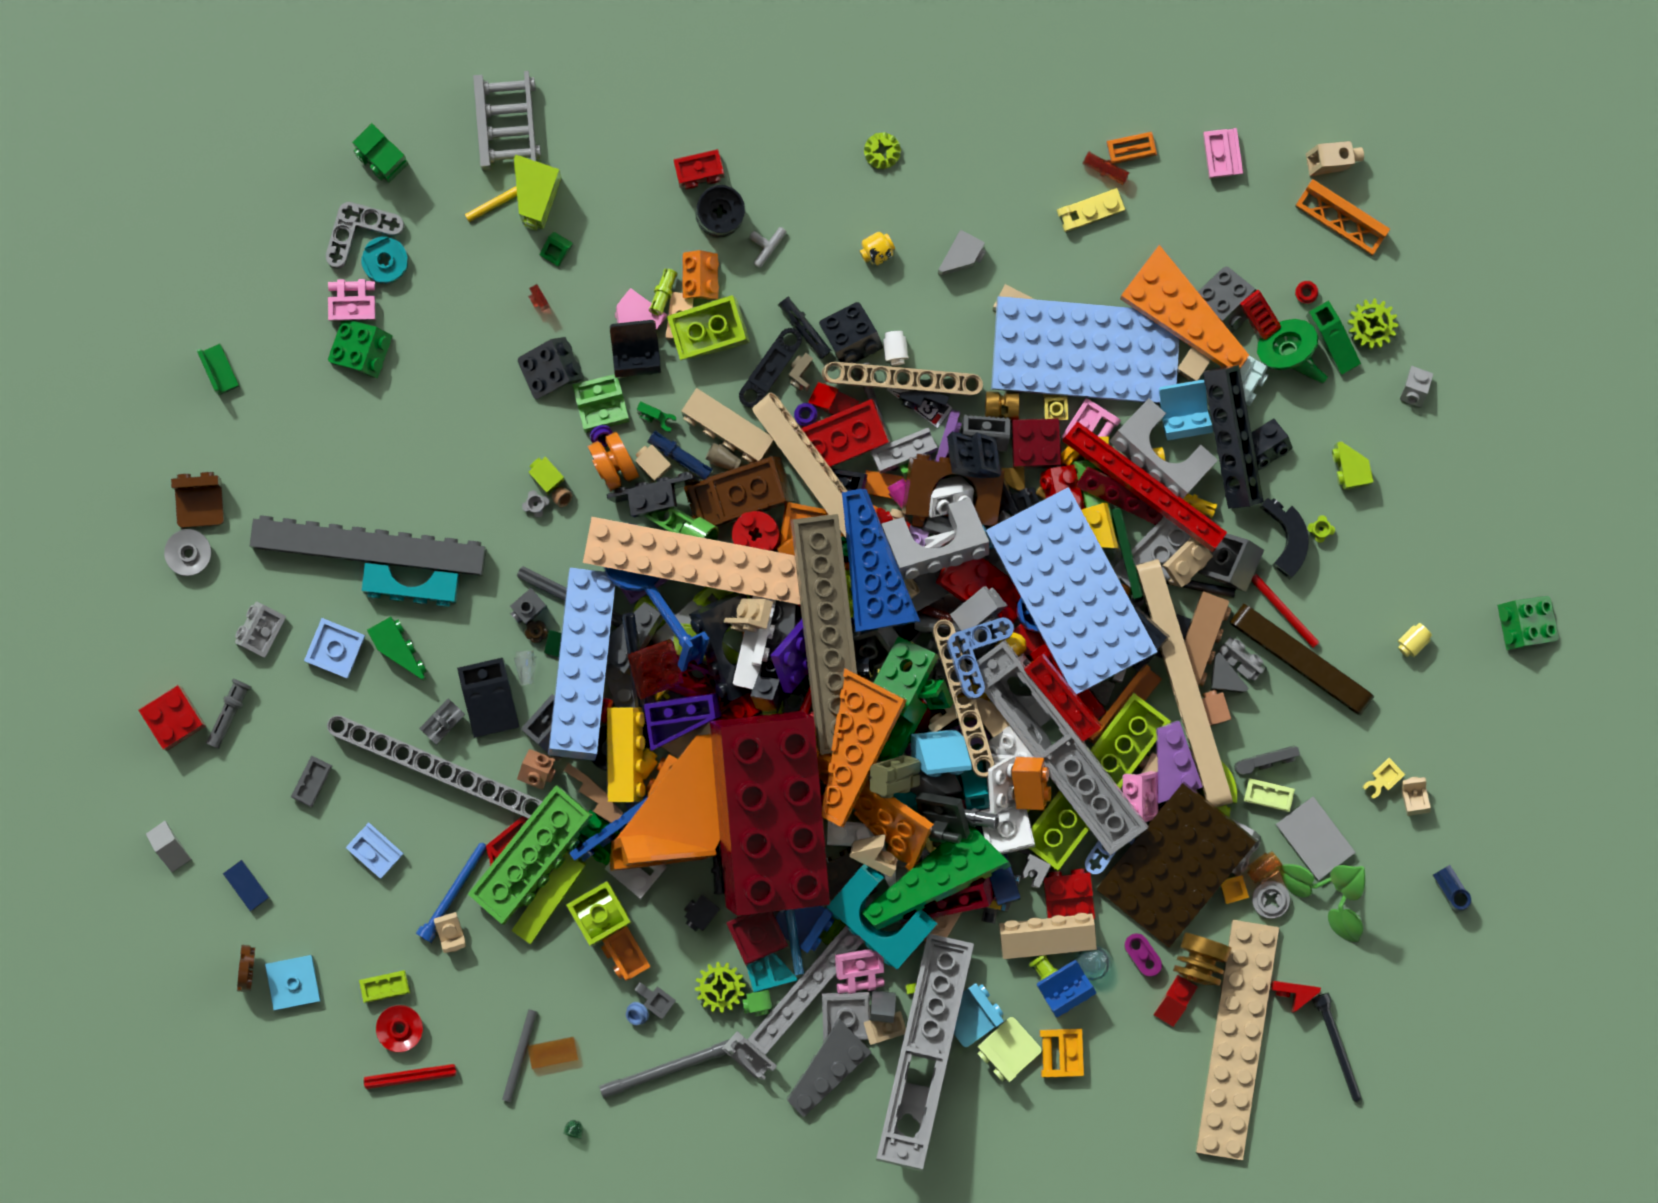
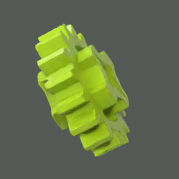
M1376 298L1372 300L1371 304L1365 299L1363 307L1357 304L1355 306L1357 312H1350L1349 315L1353 319L1348 320L1347 324L1352 325L1353 328L1348 333L1356 335L1353 341L1355 342L1359 339L1361 341L1360 347L1367 343L1370 350H1372L1374 344L1380 349L1382 348V341L1389 344L1391 341L1388 336L1394 337L1396 335L1392 329L1398 327V324L1393 322L1397 318V314H1390L1393 307L1391 306L1386 309L1384 307L1385 301H1382L1379 305ZM1369 309H1374V310H1375V311H1374L1373 313H1371V314H1366V313L1363 314V313H1362V312H1364V311H1366V310H1369ZM1383 314L1386 317L1388 324L1384 323L1382 318ZM1372 319L1376 321V326L1373 329L1369 327V322ZM1358 324L1362 326L1363 334L1360 332ZM1374 334L1383 335L1380 338L1371 339V336Z
M717 962L715 968L708 964L709 971L701 970L702 979L696 978L695 980L700 983V986L696 987L695 991L701 992L697 999L705 1000L703 1007L709 1004L712 1005V1012H714L716 1007H719L720 1012L723 1013L725 1006L732 1010L733 1002L740 1004V1001L737 999L738 995L744 996L740 988L746 985L739 982L743 975L736 976L737 968L734 967L730 970L729 963L721 967L720 962ZM723 971L729 973L735 982H728L723 976ZM715 972V979L710 984H705L707 977ZM719 975L722 984L727 985V989L723 990L721 999L718 990L713 989V986L717 985V981H719ZM730 990H736L734 996L725 1002L726 994ZM712 992L717 997V1003L711 1001L705 993Z

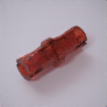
M1090 151L1082 163L1099 172L1100 176L1111 178L1121 185L1125 184L1130 172L1112 164L1113 161L1100 158Z

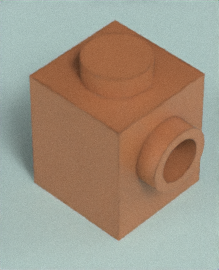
M1213 690L1203 694L1204 698H1202L1210 726L1231 720L1223 692L1217 694V691Z

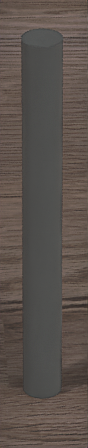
M528 1009L503 1094L502 1100L507 1102L512 1100L537 1015V1011Z

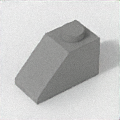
M960 230L943 260L938 274L941 276L973 267L976 261L980 263L986 253V250L983 249L985 242Z

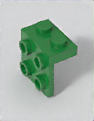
M351 320L341 321L328 361L335 365L358 370L378 379L393 335L375 326Z
M1549 596L1519 599L1497 605L1506 650L1558 640L1559 636L1554 611Z

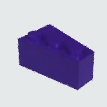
M717 693L644 704L651 751L721 717Z

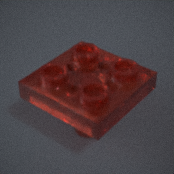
M671 639L627 655L637 695L640 699L684 683L681 670L678 667L674 642Z

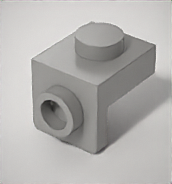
M1411 366L1400 400L1421 407L1428 394L1433 373Z

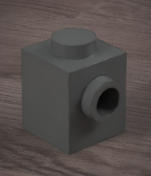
M530 588L510 605L513 610L510 614L519 624L523 621L527 625L543 612L547 606Z

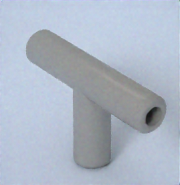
M779 227L770 241L756 231L751 233L749 238L764 248L754 261L756 267L761 268L787 233L784 228Z

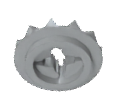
M1276 881L1261 883L1252 895L1255 910L1265 918H1277L1283 915L1289 907V893L1281 883ZM1264 892L1270 896L1278 892L1275 898V902L1279 906L1278 908L1273 904L1264 907L1267 901L1263 894Z

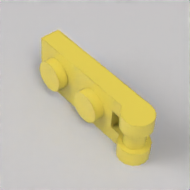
M1116 188L1072 205L1064 206L1056 211L1058 216L1062 217L1064 232H1068L1125 211V208ZM1076 212L1078 219L1072 220L1070 214Z

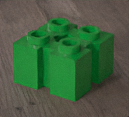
M373 123L352 142L355 147L353 150L356 154L355 156L364 165L367 163L371 164L372 173L380 181L385 179L390 183L409 164L405 155Z

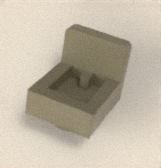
M807 353L803 357L799 355L791 365L793 370L789 374L790 384L799 391L802 389L808 391L810 385L801 379L802 375L813 363V358Z

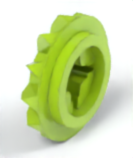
M886 132L875 133L865 143V158L875 168H890L900 158V143L891 134ZM879 142L883 147H891L886 151V159L881 153H875L879 149Z

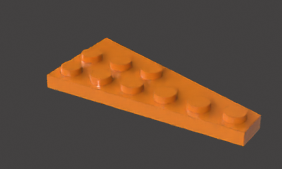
M1159 245L1122 293L1120 300L1221 367L1239 365L1241 369L1249 354Z
M845 668L843 690L841 689L840 709L836 718L831 749L833 751L832 759L828 768V784L825 788L822 805V817L840 827L845 826L870 776V767L876 764L907 701Z

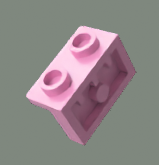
M1149 771L1138 775L1124 774L1123 794L1145 822L1152 820L1158 813V772Z

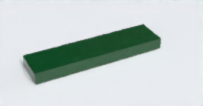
M1120 508L1112 509V516L1134 603L1143 600V595L1122 511Z

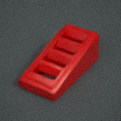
M1256 290L1240 303L1254 332L1263 340H1266L1281 328L1278 319L1259 290Z

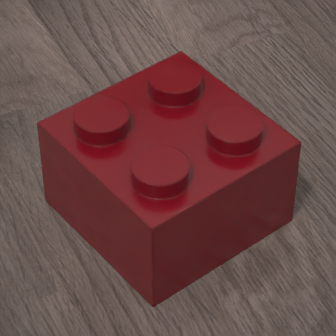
M1059 418L1012 420L1013 468L1045 469L1060 467Z

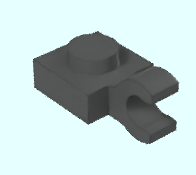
M639 982L634 989L647 999L643 1005L661 1019H663L676 1001L658 986L654 991H651Z

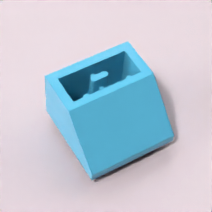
M946 730L911 734V757L919 759L921 762L920 769L928 776L937 777L941 776V773L947 772L962 774L965 770H972L964 737L958 731Z

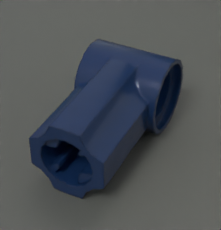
M1451 865L1432 875L1453 910L1463 911L1470 905L1471 895L1464 888ZM1456 894L1464 895L1466 898L1464 906H1458L1454 903V896Z

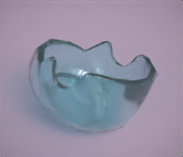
M1096 945L1097 950L1080 951L1075 958L1090 981L1106 977L1112 968V956L1107 949L1100 945Z

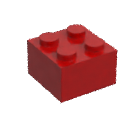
M179 685L138 710L161 748L165 751L170 750L206 727L184 689Z

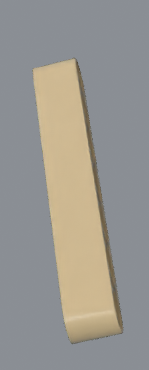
M831 362L822 369L823 379L831 384L928 391L967 396L978 394L983 387V381L978 375L844 362ZM831 366L839 370V376L836 379H831L828 376L827 371ZM854 368L862 372L860 381H854L851 378V371ZM877 370L882 371L885 375L883 383H877L874 380V373ZM900 372L905 373L908 377L905 385H900L897 382V375ZM923 374L928 375L931 379L928 387H923L920 384V377ZM946 376L951 377L954 381L951 389H946L943 386V379ZM969 378L976 382L977 386L974 391H969L966 388V381Z
M940 620L934 626L933 635L972 769L976 776L987 778L988 772H979L977 763L983 760L987 761L991 768L994 766V761L976 700L970 699V702L966 705L958 703L957 696L963 693L960 682L951 680L950 674L955 671L952 660L944 656V651L947 649V641L956 631L950 621ZM945 625L950 628L951 633L947 637H941L938 635L937 629ZM955 637V642L952 645L959 648L960 654L956 657L958 659L962 656L958 638ZM963 659L960 661L959 666L963 672H967ZM972 686L968 687V691H973ZM968 715L974 716L977 720V724L972 728L965 726L963 722L964 718ZM974 738H980L984 746L980 750H974L970 746V741Z

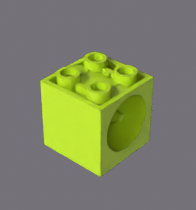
M608 881L566 904L589 946H594L632 924Z

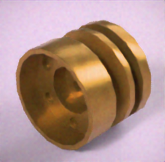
M1185 933L1181 948L1189 952V956H1177L1176 960L1186 963V966L1184 968L1174 965L1173 971L1179 973L1185 979L1196 983L1220 986L1222 980L1212 977V974L1214 972L1223 975L1224 971L1215 966L1216 961L1228 962L1232 947L1194 934Z

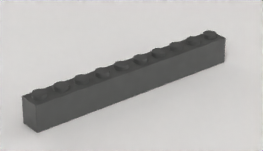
M260 515L259 519L253 518L249 545L252 549L483 576L486 547L481 546L482 542L468 540L467 544L458 543V539L444 538V541H437L435 536L421 535L420 539L412 538L411 533L398 532V536L389 535L387 530L375 529V533L366 532V528L352 527V530H345L343 525L338 524L320 527V523L314 521H306L304 525L296 524L297 520L283 518L282 522L273 521L274 517Z

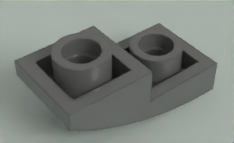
M872 991L871 1021L894 1023L896 993Z

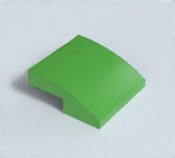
M614 374L573 384L584 433L591 432L599 425L611 427L630 422L619 378H615Z

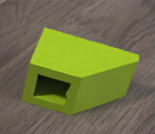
M1342 441L1337 442L1334 445L1335 449H1332V457L1334 463L1338 462L1339 471L1336 472L1338 484L1343 486V490L1371 485L1373 477L1369 459Z

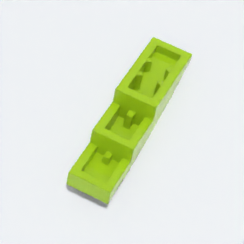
M569 851L563 856L565 859L564 863L557 870L554 869L551 872L548 883L540 888L534 900L529 904L512 929V932L529 944L534 941L586 866V863L580 859L575 861Z

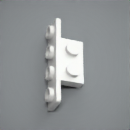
M753 596L752 599L773 601L767 629H757V632L745 630L733 680V685L752 690L762 661L767 662L770 648L765 646L767 638L772 639L775 625H771L776 600Z

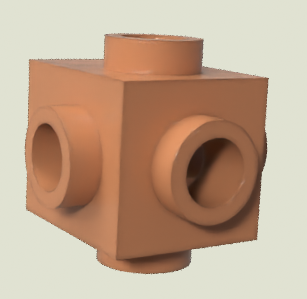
M529 749L522 762L517 780L543 790L546 782L551 783L556 770L553 769L555 759Z

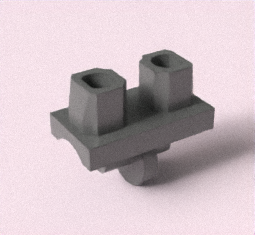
M448 698L419 729L437 745L466 714Z

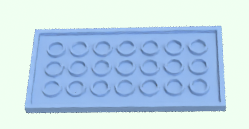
M998 296L991 390L1146 402L1150 398L1154 403L1160 404L1159 388L1177 384L1176 370L1178 369L1179 338L1134 308Z
M1069 487L986 530L987 536L1065 681L1077 695L1158 652Z

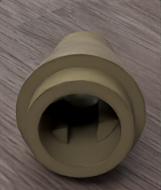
M715 443L711 445L705 457L706 460L710 461L709 464L728 470L738 468L741 459L723 445Z

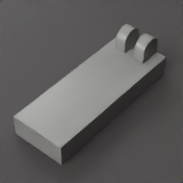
M926 428L871 451V455L879 473L882 474L909 463V458L916 457L917 453L928 455L938 451V447L931 436L929 428Z

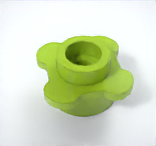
M1320 515L1317 521L1307 526L1308 532L1313 533L1318 543H1323L1328 535L1335 533V527L1331 526L1324 515Z

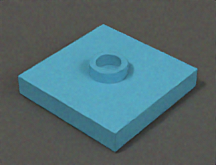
M312 955L265 964L273 1010L321 1001Z

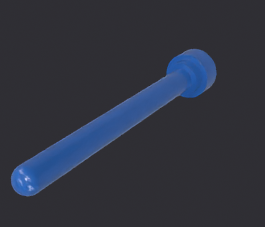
M485 843L478 844L429 922L419 927L416 932L417 935L430 943L433 942L437 931L434 919L444 916L486 851Z

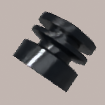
M715 185L706 189L700 196L695 209L699 228L707 235L715 238L727 237L733 234L742 223L745 214V203L741 195L732 187ZM718 207L722 208V212L726 213L721 218H717V214L713 213V211H717Z

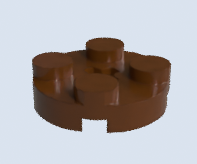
M241 944L237 992L251 991L253 970L251 969L254 966L256 948L251 947V945Z

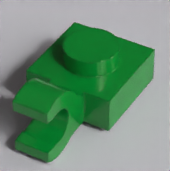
M641 401L636 409L637 413L640 414L639 418L650 423L653 420L660 422L661 428L665 432L672 431L670 427L665 425L666 420H677L673 414H666Z

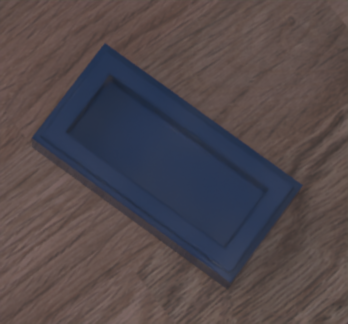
M240 860L223 873L249 911H253L270 898L243 860Z

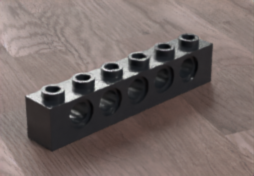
M1235 365L1204 371V383L1207 390L1208 405L1211 412L1228 509L1250 507L1263 503L1240 367Z

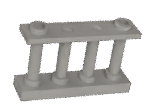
M524 71L525 80L488 83V81H484L483 75H473L480 166L482 171L491 170V163H495V160L514 159L515 154L531 158L534 161L541 159L540 145L535 144L531 91H535L534 77H530L529 71ZM526 91V103L496 106L486 104L485 95H489L490 92ZM527 112L528 126L492 129V126L488 127L487 118H491V115ZM529 135L530 148L494 151V149L489 147V140H493V138Z

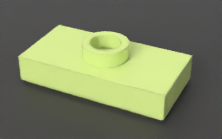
M1249 778L1244 802L1290 812L1295 789Z

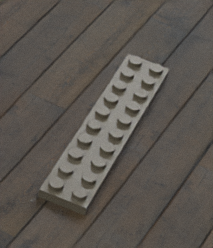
M838 514L791 520L816 739L820 755L833 753L831 749L836 718L841 703L840 693L841 689L843 690L845 678L843 677L844 668L857 674Z

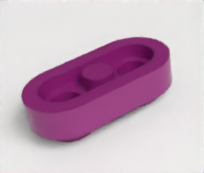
M1135 933L1129 935L1125 940L1124 948L1139 971L1145 976L1158 974L1162 968V962L1148 940L1142 934ZM1133 941L1140 943L1138 950L1132 948ZM1147 960L1153 961L1154 966L1152 969L1146 968L1145 963Z

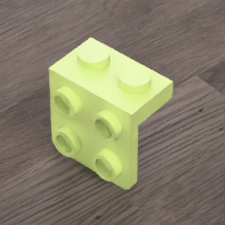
M1013 1017L1008 1018L977 1046L980 1050L977 1054L986 1064L990 1061L996 1067L993 1072L1002 1082L1005 1079L1008 1082L1012 1081L1024 1067L1041 1053V1047Z

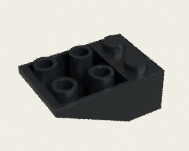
M503 657L457 668L474 738L520 728L506 663Z

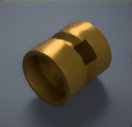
M986 391L985 417L1009 418L1010 422L1018 420L1019 392L1006 391L1004 395H1001L999 391Z

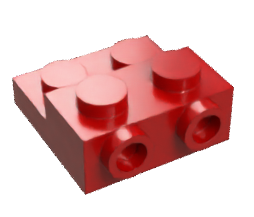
M1084 868L1071 870V875L1062 876L1061 871L1047 873L1048 877L1043 879L1047 918L1057 915L1065 917L1086 913L1093 914V919L1095 920L1090 872L1085 873Z

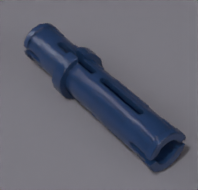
M656 430L647 441L648 444L653 445L664 453V457H670L702 480H706L713 470L679 447L677 442L674 440L670 441Z

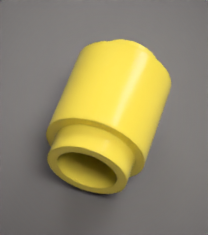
M1418 623L1416 626L1413 625L1398 640L1400 645L1398 649L1406 657L1410 655L1415 657L1430 642L1429 639L1432 637V634L1421 623Z

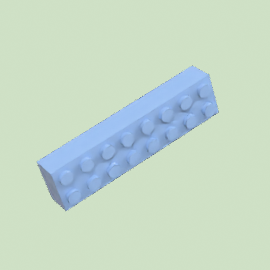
M578 568L569 569L548 755L594 761L597 755L615 584L602 571Z

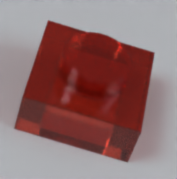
M538 284L529 288L531 295L528 297L534 308L539 306L541 311L550 307Z

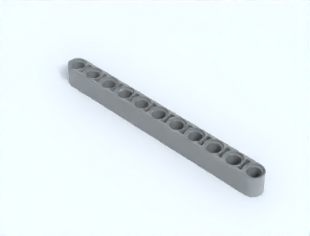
M333 716L327 723L329 733L339 739L528 819L531 815L526 812L527 804L536 802L539 807L543 802L343 716ZM338 720L343 721L345 725L344 730L340 733H335L333 724ZM360 729L365 730L366 738L362 742H357L354 739L355 732ZM386 739L388 743L387 748L384 751H378L376 749L377 740ZM403 747L409 750L408 758L399 760L397 757L398 750ZM429 757L431 761L429 768L421 769L418 764L420 758ZM450 766L452 768V775L449 778L441 777L440 770L442 767ZM465 775H472L474 778L473 785L468 788L463 787L461 783L462 778ZM487 784L495 786V793L490 797L483 794V788ZM508 793H514L517 796V801L512 806H508L504 802V798Z

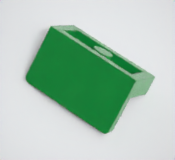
M220 343L206 350L201 348L197 350L213 389L218 396L239 387V383Z

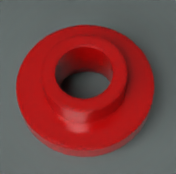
M1302 281L1295 289V296L1299 302L1310 304L1317 299L1318 288L1311 281ZM1304 289L1310 290L1311 294L1310 296L1306 297L1303 295L1302 291Z

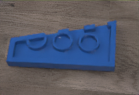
M647 798L620 816L621 818L607 825L599 834L586 840L581 847L572 850L570 855L575 861L582 859L584 862L595 854L593 849L598 845H601L603 848L613 841L612 835L618 831L621 832Z

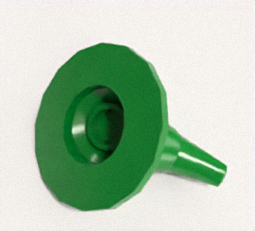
M1300 319L1283 320L1279 322L1281 328L1266 340L1260 338L1257 344V354L1260 361L1268 368L1276 370L1293 369L1322 384L1328 379V376L1314 364L1311 357L1318 346V334L1314 326L1307 321Z

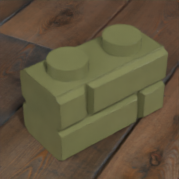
M903 755L871 765V792L879 794L881 798H892L894 793L910 792L911 788L920 785V775L918 772H920L921 762L919 759Z

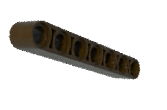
M1243 603L1231 619L1230 624L1354 713L1361 716L1374 698V695L1250 606Z

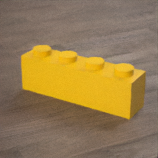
M642 707L607 708L608 802H641L645 795V785L643 783V773L645 771V762L643 760V749L645 747L643 726L645 715L642 712Z

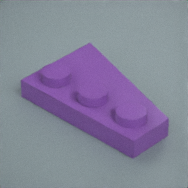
M951 409L936 457L938 461L939 457L950 458L947 436L952 431L959 433L962 424L957 422L960 411Z
M1180 721L1156 728L1158 803L1169 800L1183 781L1194 790L1202 788L1203 786Z

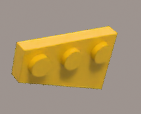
M1101 503L1082 509L1081 511L1100 546L1118 548L1108 503Z

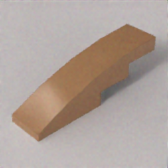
M568 763L564 772L582 782L583 784L579 792L598 803L593 812L611 823L621 818L620 816L624 813L614 802H608V794L588 776Z

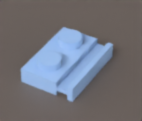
M369 822L346 847L380 879L385 876L404 854Z

